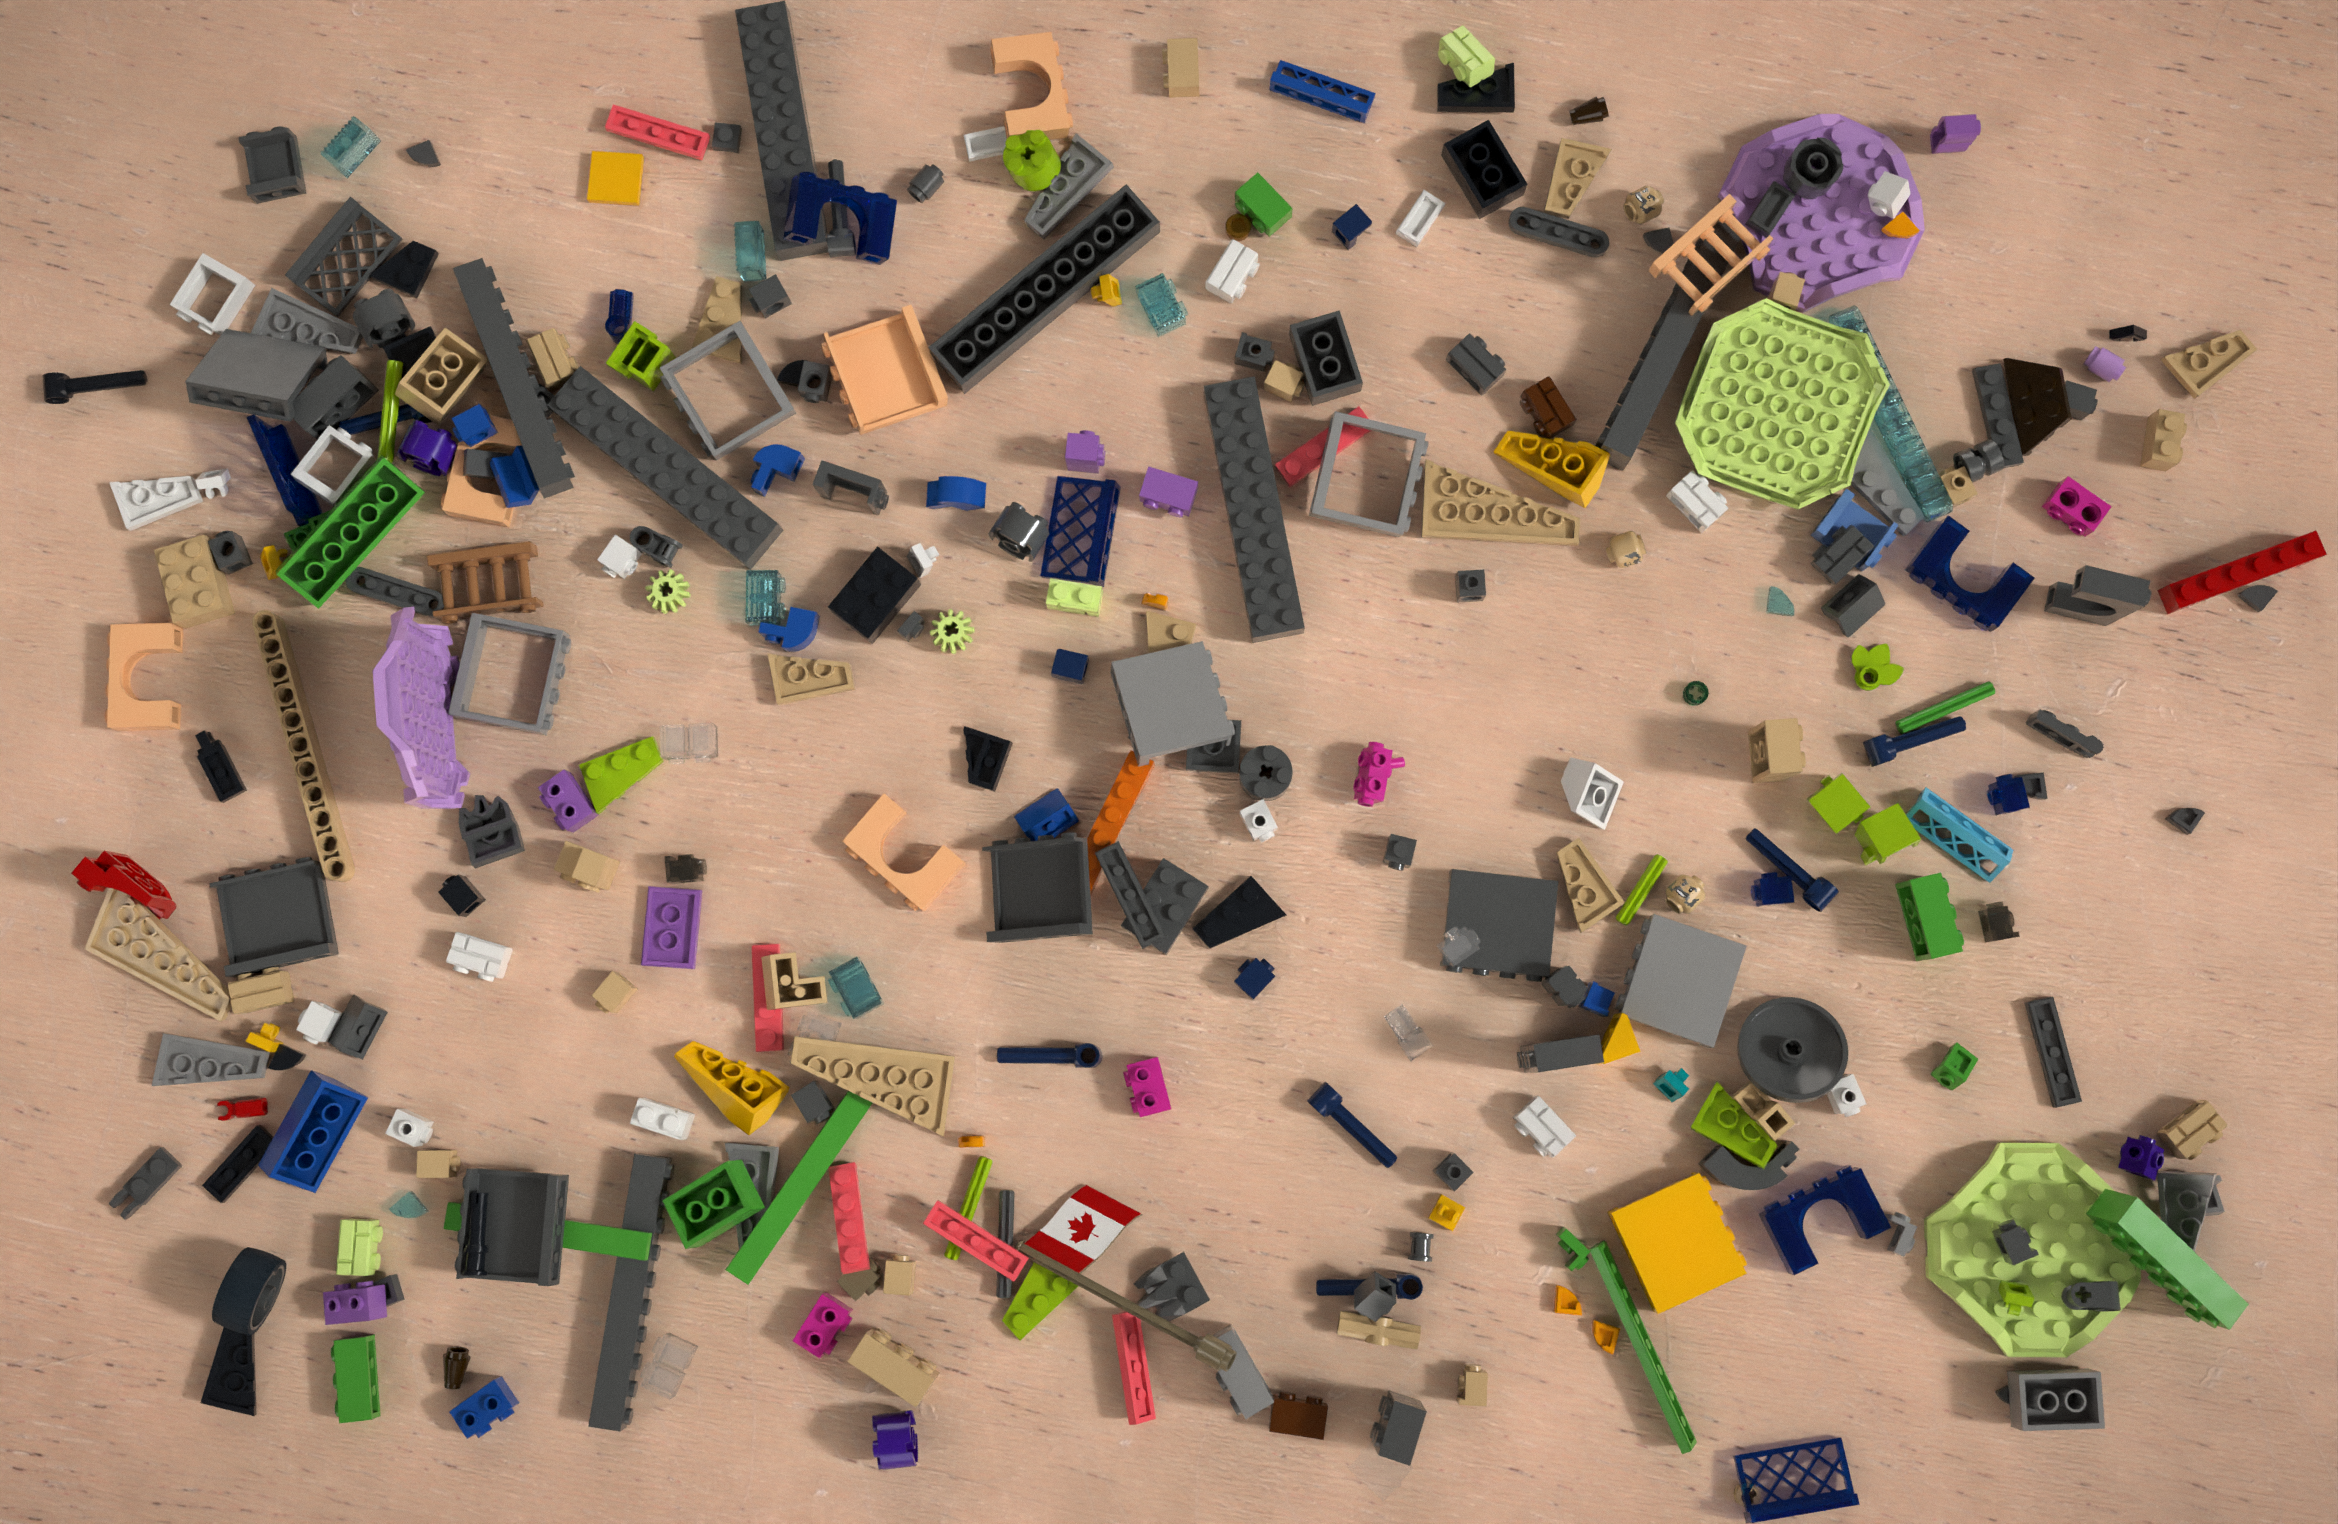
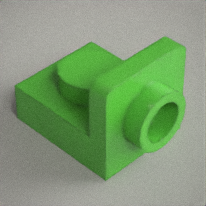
M1956 1042L1950 1047L1941 1064L1933 1069L1931 1076L1938 1080L1942 1086L1947 1087L1949 1090H1954L1966 1082L1978 1058Z
M1562 1227L1556 1233L1561 1239L1558 1244L1569 1255L1573 1251L1575 1252L1565 1266L1570 1271H1573L1575 1268L1579 1270L1589 1260L1587 1255L1590 1251L1571 1232Z

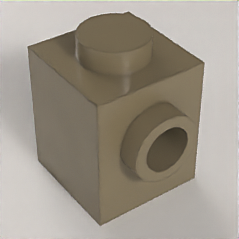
M869 1258V1270L844 1274L837 1281L855 1301L865 1293L870 1296L880 1286L877 1281L882 1277L879 1273L881 1268L872 1258Z

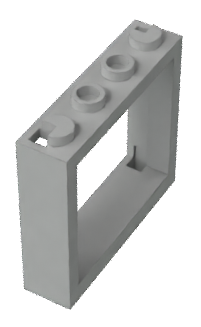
M741 321L660 367L664 374L660 377L667 390L673 389L677 396L673 400L681 413L687 412L690 417L687 423L695 435L697 433L701 435L704 442L700 443L708 457L713 455L716 460L796 414V411ZM739 338L782 410L718 448L676 379L675 374Z
M1335 411L1331 416L1309 516L1394 537H1401L1404 532H1408L1411 523L1408 511L1409 507H1413L1416 501L1417 492L1413 490L1415 481L1419 482L1422 475L1423 467L1419 466L1421 456L1425 457L1428 448V441H1425L1426 433ZM1343 424L1415 441L1396 525L1324 508Z
M472 613L448 714L459 719L547 736V732L552 728L554 716L552 715L553 706L558 703L560 696L558 689L559 680L563 679L566 666L563 664L565 654H568L571 648L570 635L563 630ZM488 627L556 640L536 724L468 711Z

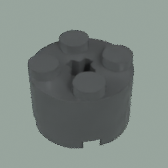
M1817 137V139L1802 141L1785 163L1784 182L1795 194L1801 197L1816 199L1829 191L1843 171L1840 149L1835 143L1826 138Z
M385 289L377 296L370 299H360L354 304L356 310L353 313V320L369 347L373 348L372 344H377L379 348H383L407 337L405 332L409 328L412 332L415 328V322L399 294L394 293L392 289Z
M1012 502L1010 506H1005L989 531V537L992 540L996 537L1000 541L998 546L1010 555L1021 560L1027 556L1029 557V562H1032L1049 536V531L1046 528L1048 522L1039 515L1033 517L1025 512L1026 510L1022 505Z
M1273 745L1258 746L1250 750L1240 764L1239 780L1241 786L1254 799H1264V801L1278 799L1289 788L1293 774L1292 764L1288 756L1279 748ZM1262 768L1272 771L1270 779H1267L1265 776H1259Z

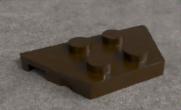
M2004 358V367L2022 456H2028L2042 441L2048 440L2058 428H2062L2072 420L2063 370L2060 367Z

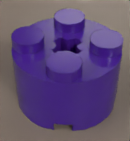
M413 420L397 451V456L405 463L407 459L411 460L414 463L413 467L422 472L439 477L442 473L443 476H446L455 457L458 445L456 444L457 442L451 440L453 435L450 432L440 428L435 431L428 428V425Z
M907 1410L873 1415L872 1425L873 1431L877 1432V1440L873 1441L872 1446L874 1458L877 1457L879 1470L917 1466L918 1437L917 1433L915 1434L914 1427H911V1425H916L913 1411Z

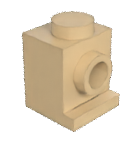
M1465 1364L1463 1376H1458V1392H1462V1396H1457V1403L1459 1405L1487 1407L1488 1373L1486 1370H1481V1365Z

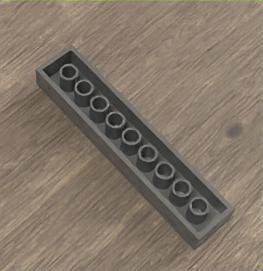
M785 1L736 9L735 13L775 251L780 261L827 253L828 232L789 9Z
M1126 184L929 346L932 357L964 394L967 393L1091 290L1090 288L1100 283L1099 276L1112 273L1160 233V221Z
M1719 221L1713 226L1715 229L1714 233L1734 252L1740 237L1726 223L1722 224ZM1700 238L1695 244V250L1722 277L1728 262L1707 240L1703 241ZM1688 259L1682 273L1704 295L1714 284ZM1677 283L1650 334L1651 336L1639 356L1636 366L1628 378L1629 381L1617 400V403L1621 404V406L1616 404L1606 423V426L1610 428H1604L1595 445L1610 453L1607 464L1622 471L1631 460L1704 313H1701L1699 310L1692 316L1688 313L1695 302Z
M580 366L547 404L556 415L750 570L784 531L776 521L583 367Z
M1255 376L1204 386V399L1252 643L1304 634L1305 626Z

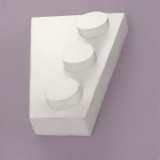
M191 476L159 478V480L149 481L132 480V482L123 483L109 482L126 529L130 531L203 502L196 481Z

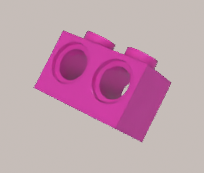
M2069 476L2058 483L2042 505L2050 517L2063 521L2069 526L2070 531L2084 537L2095 531L2112 507ZM2060 496H2064L2068 500V506H2064L2061 503ZM2082 511L2089 514L2090 522L2083 519Z

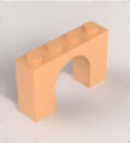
M1052 32L991 39L990 54L994 74L1030 71L1043 79L1049 91L1047 99L1036 107L1005 111L1003 123L1006 138L1012 135L1024 134L1027 130H1041L1049 140L1068 138L1069 129L1073 128V119L1071 112L1067 113L1065 104H1068V93L1066 88L1062 89L1061 80H1064L1063 67L1057 63L1056 57L1059 56V46L1057 41H1053Z
M490 416L498 431L497 434L472 447L464 441L456 443L458 446L453 466L449 468L447 473L448 487L441 497L442 511L452 517L509 528L514 507L506 508L503 497L500 495L476 490L471 477L463 476L465 449L483 451L505 449L514 451L516 446L522 445L512 420Z
M173 623L110 624V632L107 635V643L110 650L109 658L106 661L109 680L105 688L108 698V709H106L104 715L107 728L116 731L180 730L181 704L171 700H139L132 691L130 678L134 666L145 656L160 653H183V627Z
M883 794L844 838L842 842L847 845L845 851L856 860L861 857L866 861L867 864L864 867L875 877L881 874L887 880L884 885L895 894L898 891L903 893L907 897L904 902L914 911L920 908L925 912L966 863L943 844L930 861L919 871L909 874L893 871L884 858V842L888 834L907 812L886 794Z

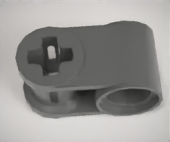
M645 526L634 528L630 534V541L636 549L668 568H672L673 564L671 562L678 549L683 547L678 541ZM644 534L650 536L647 544L638 545L640 536Z
M2117 1281L2080 1282L2067 1286L2062 1292L2061 1298L2063 1303L2072 1310H2094L2101 1312L2121 1310ZM2075 1292L2082 1296V1300L2075 1297Z

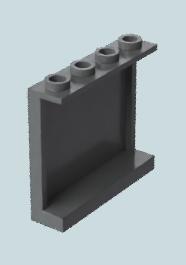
M225 329L185 381L189 402L291 422L295 416L293 401L316 369H326L328 364L326 349L322 346Z
M1072 832L1061 833V838L1054 839L1053 835L1038 836V841H1031V838H1017L1014 844H1008L1007 840L992 841V846L982 847V851L991 852L995 931L986 932L987 942L1006 943L1093 934L1087 838L1077 837V833Z
M312 857L297 859L296 864L289 866L286 863L273 864L270 866V870L262 872L261 869L244 871V876L240 877L224 875L218 877V882L209 883L211 888H217L230 962V965L224 966L226 977H236L247 973L254 974L262 972V970L267 968H280L339 954L325 875L321 863L312 860Z
M1451 869L1449 872L1450 886L1443 955L1440 966H1446V971L1462 973V968L1473 969L1474 975L1489 976V971L1500 972L1499 977L1515 979L1516 974L1526 975L1527 981L1542 982V977H1549L1558 881Z
M484 1168L467 1169L463 1178L464 1201L460 1207V1215L462 1217L461 1229L457 1236L459 1254L455 1261L456 1279L476 1278L536 1283L538 1286L558 1285L560 1281L569 1175ZM471 1193H489L485 1245H488L487 1248H489V1252L485 1255V1271H487V1276L462 1275V1271L465 1270L466 1253L463 1252L465 1245H468Z

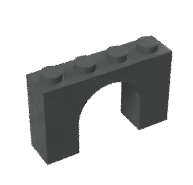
M2085 565L2076 570L2073 585L2058 581L2049 586L2044 611L2107 626L2145 607L2149 603L2151 598L2150 580Z
M1599 1035L1520 1046L1521 1052H1517L1519 1068H1524V1073H1539L1604 1062Z

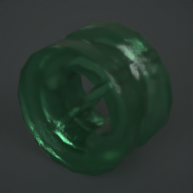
M1700 681L1689 683L1683 690L1685 702L1692 706L1702 704L1709 695L1707 686ZM1694 687H1698V692L1702 693V697L1699 696L1697 700H1694L1693 695L1689 694V690L1692 691Z

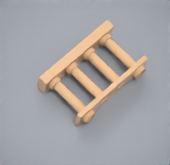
M1730 194L1657 258L1649 269V272L1655 279L1661 273L1664 275L1668 274L1693 299L1695 303L1688 312L1691 316L1698 310L1701 313L1704 312L1714 302L1711 299L1754 259L1760 261L1771 250L1768 247L1773 240L1770 235L1760 243L1733 216L1732 208L1737 201ZM1719 221L1722 224L1726 223L1752 250L1743 260L1714 233L1715 229L1713 226ZM1700 238L1703 241L1707 240L1733 267L1723 278L1695 250L1696 246L1694 244ZM1681 255L1684 258L1687 257L1714 284L1704 295L1676 267L1677 263L1675 261Z

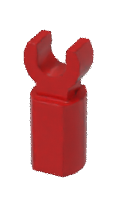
M265 1097L237 1100L235 1103L229 1100L217 1103V1106H226L228 1108L227 1115L218 1117V1120L221 1121L232 1120L235 1116L237 1118L265 1116L268 1113V1101Z

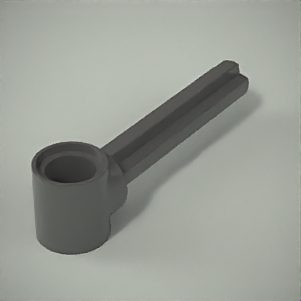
M833 159L828 163L833 230L827 234L830 258L856 255L854 232L848 229L844 165L841 160Z

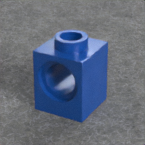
M480 404L452 418L456 426L452 428L459 442L464 441L470 447L498 433L487 410Z

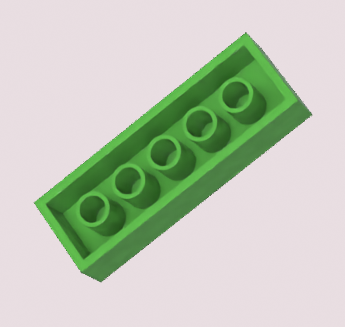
M381 455L275 570L276 575L319 609L425 493L424 490Z
M2105 1189L2086 1213L2094 1221L2092 1224L2094 1228L2112 1238V1245L2118 1250L2126 1252L2131 1257L2129 1259L2130 1262L2139 1269L2145 1270L2149 1274L2148 1279L2158 1287H2163L2167 1291L2166 1296L2174 1303L2182 1305L2186 1309L2184 1313L2193 1321L2199 1323L2201 1320L2213 1328L2219 1326L2230 1330L2249 1305L2138 1197Z

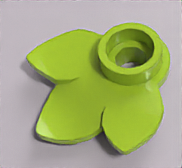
M1886 643L1875 646L1869 652L1863 646L1858 645L1852 653L1851 661L1856 670L1855 682L1862 690L1871 691L1879 685H1891L1903 673L1904 668L1902 666L1889 664L1890 650ZM1864 674L1871 676V682L1864 680Z

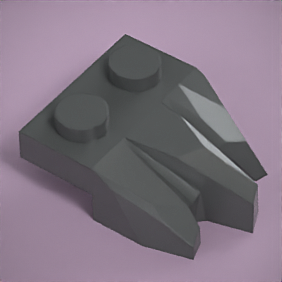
M475 795L473 811L469 812L466 808H459L458 823L461 836L467 844L471 865L475 869L525 851L519 825L508 803L501 797L497 796L494 798L492 805H489L484 795Z
M1184 1251L1146 1271L1133 1283L1138 1289L1144 1288L1146 1290V1294L1136 1304L1145 1309L1155 1306L1157 1309L1155 1314L1167 1321L1185 1315L1210 1301Z

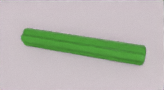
M1989 681L1896 721V728L1900 734H1904L1994 695L1995 688Z

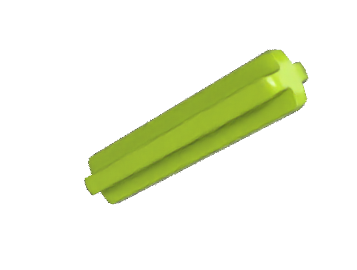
M1658 854L1653 857L1616 916L1618 922L1623 925H1628L1667 865L1668 861Z

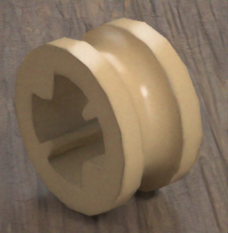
M1740 1482L1734 1488V1499L1744 1508H1754L1760 1502V1491L1751 1482ZM1745 1488L1754 1492L1750 1496L1751 1501L1749 1502L1744 1498L1741 1500V1496L1744 1494L1743 1489Z

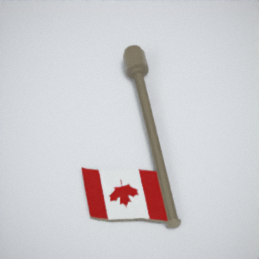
M1086 1185L1064 1203L1046 1226L1027 1242L1020 1241L1015 1246V1249L1028 1256L1029 1260L1193 1347L1196 1352V1359L1218 1371L1224 1370L1227 1372L1231 1368L1237 1352L1232 1349L1231 1345L1209 1333L1205 1337H1197L1081 1275L1084 1270L1106 1252L1129 1224L1142 1216V1213Z

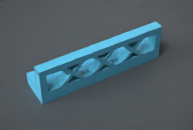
M1927 787L1919 794L1917 802L1906 813L1915 830L1989 883L2011 861L2014 851L2012 848ZM1920 809L1929 816L1930 822L1920 823L1913 818V815ZM1936 828H1947L1951 831L1952 838L1939 837L1936 833ZM1968 843L1973 847L1974 854H1963L1958 850V844ZM1990 859L1997 866L1991 872H1988L1981 867L1980 860Z

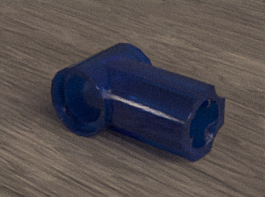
M624 289L610 291L609 314L605 323L607 333L616 344L620 343L632 325L634 294ZM624 326L622 332L614 333L617 327Z

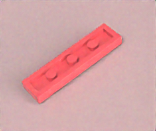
M614 104L605 125V129L608 132L699 160H703L710 140L709 133Z
M1360 406L1348 413L1349 415L1368 419ZM1343 424L1336 455L1372 430ZM1329 427L1275 464V468L1289 487L1320 467Z
M780 944L752 946L756 1052L784 1050L783 1009L767 1010L761 959L764 956L780 954Z
M855 1162L829 1167L841 1272L849 1274L869 1270L870 1264L857 1165Z
M937 1200L923 1222L930 1229L1014 1282L1029 1259L1028 1256L940 1200Z
M1128 1312L1114 1314L1112 1319L1129 1425H1137L1156 1419L1141 1320Z

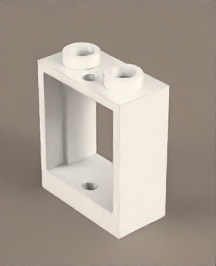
M202 253L170 305L178 310L176 315L186 322L190 323L193 319L199 323L197 327L207 334L212 335L215 332L222 335L225 329H228L255 285L243 275ZM212 273L235 285V288L213 322L190 310Z
M329 425L291 475L295 481L332 506H335L373 465L376 459L372 454L373 450L363 442L356 444L350 440L352 436L344 429L338 427L336 430ZM333 439L362 457L336 491L308 474V471Z

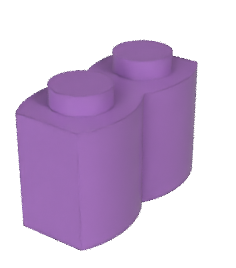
M1976 114L1941 117L1938 126H1935L1930 134L1932 154L1965 152L1981 132L1980 120H1977Z

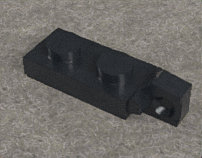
M205 730L195 735L201 746V749L197 750L199 754L197 758L219 801L225 803L247 791L222 742L219 739L215 741L211 732H206Z

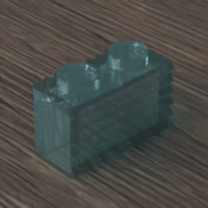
M355 116L348 120V124H344L345 128H341V132H338V135L331 139V143H327L328 147H324V151H321V155L347 179L381 142L374 132Z
M759 221L735 222L734 240L736 242L735 256L737 258L735 260L737 263L735 265L737 266V273L744 282L766 280L765 242L762 226Z
M1161 273L1135 286L1136 294L1158 337L1186 325L1185 316L1188 315V312L1182 301L1177 302L1174 296L1177 290L1171 278L1166 280L1164 274Z
M746 570L745 622L749 626H760V622L781 625L780 620L785 618V604L781 603V593H785L786 582L778 570Z
M855 957L829 971L832 978L828 979V982L835 993L839 992L844 1001L840 1004L847 1017L852 1015L853 1019H858L884 1005L860 957Z

